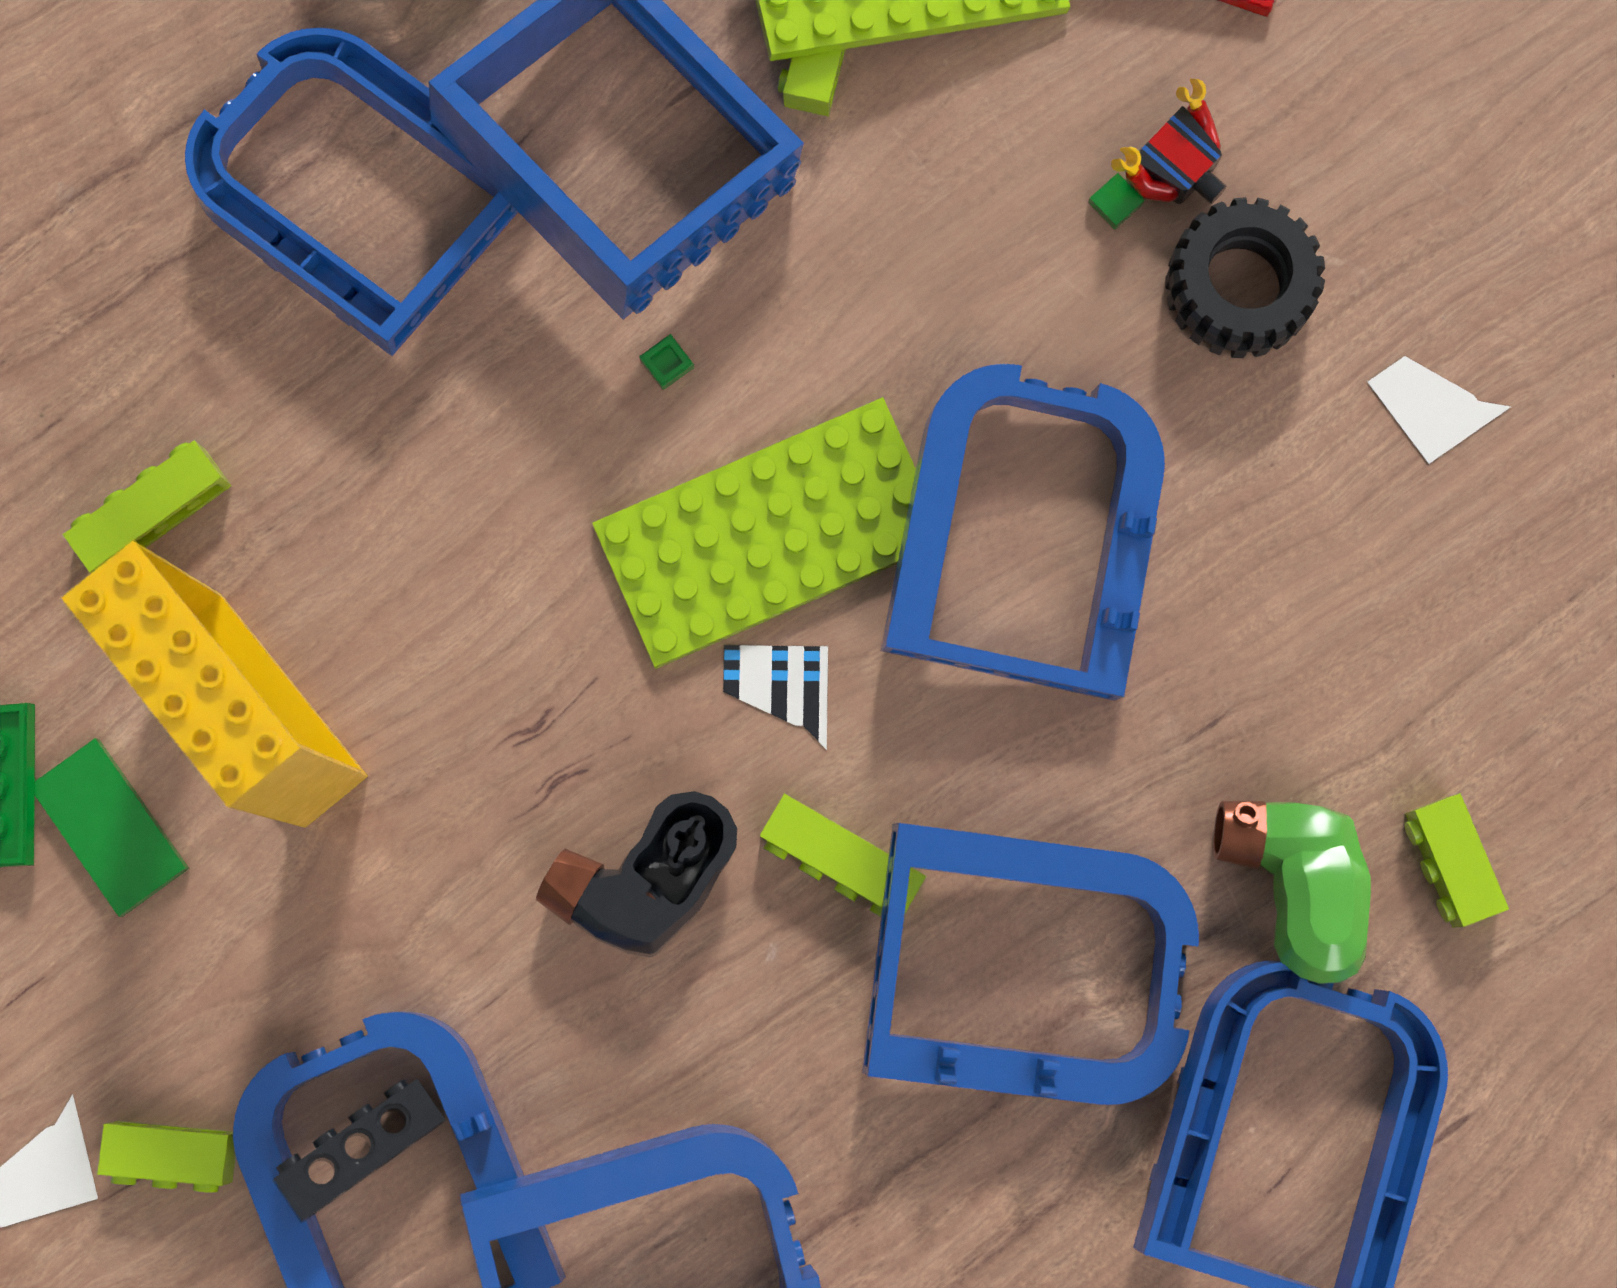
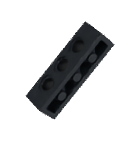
M402 1079L383 1093L387 1098L383 1103L374 1109L369 1103L348 1117L352 1124L338 1134L334 1128L330 1129L312 1142L316 1148L314 1151L302 1159L296 1153L276 1167L279 1175L273 1178V1182L301 1224L443 1124L445 1118L418 1079L410 1084L405 1079ZM391 1111L399 1113L404 1119V1128L394 1134L386 1132L381 1126V1117ZM353 1136L365 1138L369 1144L368 1154L359 1159L350 1157L345 1150V1143L349 1138ZM317 1161H326L333 1168V1178L325 1184H317L309 1176V1168Z

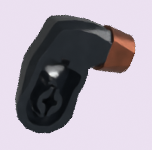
M695 791L671 794L656 806L642 838L630 850L619 870L604 869L605 864L564 849L554 860L537 892L536 901L567 924L571 925L574 923L600 942L629 954L653 957L701 910L717 878L728 864L736 849L737 827L729 810L714 797Z

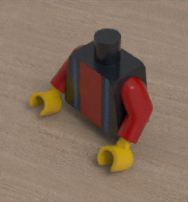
M1190 78L1189 80L1193 87L1191 96H1189L1186 87L1179 86L1176 90L1177 98L1182 102L1189 103L1187 109L1182 106L1140 151L1135 147H1121L1120 151L1125 155L1126 162L1122 159H1113L1111 162L1113 170L1117 172L1126 171L1125 176L1145 199L1168 203L1173 201L1177 204H1182L1196 191L1212 204L1227 187L1212 173L1222 157L1221 143L1207 103L1203 100L1206 95V86L1199 79Z

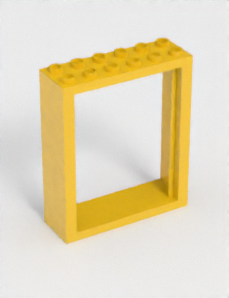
M131 541L61 597L228 808L306 828L368 777L222 594L137 542Z

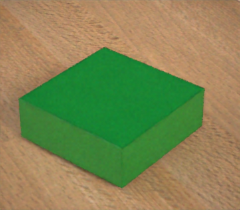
M1117 173L1089 198L1088 203L1115 230L1137 211L1145 200Z
M671 334L639 356L640 361L662 390H665L695 368L693 362Z

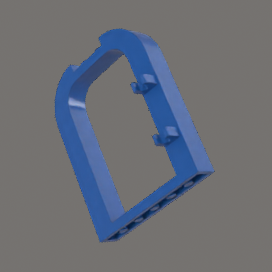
M308 28L293 31L271 41L257 53L262 70L255 72L249 77L242 92L235 99H231L223 105L217 118L205 109L198 116L191 128L186 143L185 165L187 175L202 209L219 228L261 258L274 271L281 273L336 314V317L345 324L352 326L389 355L393 356L517 215L518 211L433 125L430 114L429 88L371 45L352 34L329 28ZM320 78L329 79L342 85L494 197L401 303L236 181L227 172L228 158L235 146L279 98L300 81Z
M994 364L975 369L960 377L944 392L932 409L925 424L880 651L1113 701L1123 698L1135 633L1138 629L1139 611L1152 539L1156 529V517L1164 478L1165 456L1159 432L1151 417L1138 402L1124 392L1109 385L1100 383L1091 392L1089 397L1086 396V391L1079 388L1065 387L1062 391L1048 388L1047 382L1038 379H1025L1024 382L1019 381L1022 370L1021 365ZM1007 405L1085 422L1099 428L1111 440L1115 449L1117 470L1080 671L929 639L969 428L974 415L987 407Z
M893 823L862 1073L869 1077L1100 1105L1124 1104L1150 1094L1160 1087L1174 1072L1185 1052L1190 1030L1174 1027V1019L1179 1018L1182 1007L1181 996L1177 994L1179 978L1184 976L1186 969V956L1182 953V945L1199 947L1197 917L1188 894L1177 879L1165 868L1147 858L1134 854L905 823ZM910 868L1107 893L1135 900L1148 912L1154 924L1155 932L1147 1021L1142 1039L1131 1052L1117 1059L1100 1060L890 1034Z
M1281 961L1256 962L1228 975L1211 992L1199 1015L1185 1067H1181L1177 1080L1179 1088L1157 1164H1153L1149 1178L1152 1182L1133 1248L1144 1255L1250 1288H1319L1190 1247L1252 1025L1259 1012L1271 1001L1284 997H1293L1365 1020L1378 1027L1390 1041L1394 1055L1393 1074L1334 1288H1394L1448 1084L1446 1052L1442 1040L1430 1019L1411 1001L1391 991L1374 989L1373 995L1348 988L1347 994L1332 990L1334 983H1316L1300 978Z
M405 1011L372 1015L362 1019L368 1032L367 1036L364 1035L363 1030L339 1039L342 1047L327 1053L325 1047H321L301 1056L303 1061L301 1065L296 1052L285 1053L264 1066L244 1090L236 1110L233 1126L235 1155L287 1288H344L316 1215L314 1214L301 1224L273 1182V1178L279 1175L276 1167L292 1156L282 1125L285 1105L295 1090L313 1079L384 1048L396 1047L407 1049L421 1059L430 1073L476 1188L480 1189L524 1176L473 1051L461 1035L443 1021L422 1013ZM545 1225L497 1239L515 1281L501 1288H550L561 1283L566 1278Z
M707 1124L690 1127L460 1194L461 1205L482 1288H501L490 1244L492 1240L709 1176L732 1173L747 1178L758 1190L779 1273V1288H821L819 1275L811 1264L799 1268V1266L805 1265V1257L800 1241L792 1240L789 1226L795 1224V1217L789 1199L783 1201L784 1198L799 1194L791 1173L777 1154L763 1140L746 1130L734 1126Z

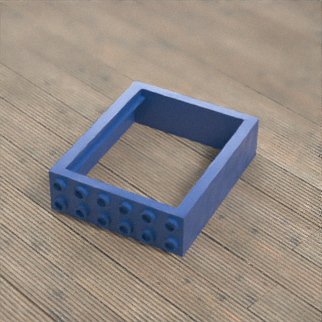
M537 0L429 81L430 114L433 125L622 320L632 312L639 314L644 311L652 302L653 295L662 288L665 290L672 288L682 277V272L691 264L696 267L705 261L711 253V248L718 242L726 243L731 240L739 231V225L748 218L754 220L759 217L767 208L768 202L777 194L780 197L786 195L796 184V172L801 165L800 157L804 142L662 0ZM610 4L761 154L760 157L632 260L597 227L479 105Z

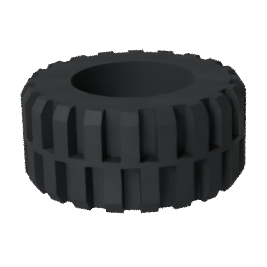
M1246 197L1233 198L1229 207L1221 201L1212 205L1208 214L1201 212L1192 220L1189 228L1185 229L1168 264L1169 270L1165 279V288L1170 290V293L1167 297V302L1170 310H1177L1178 312L1175 321L1180 329L1183 330L1189 327L1193 331L1189 339L1197 345H1200L1202 340L1211 344L1209 352L1221 355L1224 349L1231 350L1232 358H1244L1247 352H1252L1254 357L1266 355L1272 347L1279 349L1287 344L1292 336H1296L1319 303L1318 298L1322 294L1325 279L1320 276L1326 269L1324 257L1321 255L1316 256L1315 254L1320 244L1315 235L1310 237L1306 235L1305 231L1308 225L1301 217L1294 221L1288 216L1290 209L1280 204L1276 210L1268 207L1269 200L1257 198L1254 204H1247ZM1245 249L1265 258L1271 264L1278 277L1280 291L1276 300L1268 306L1257 309L1241 308L1224 300L1213 287L1209 277L1208 268L1213 257L1226 250Z

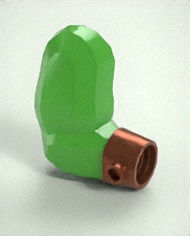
M1221 801L1214 825V858L1253 869H1258L1261 866L1274 875L1273 893L1277 911L1274 947L1280 961L1300 978L1316 983H1340L1357 974L1366 959L1371 877L1360 848L1354 821L1351 817L1326 807L1296 802Z

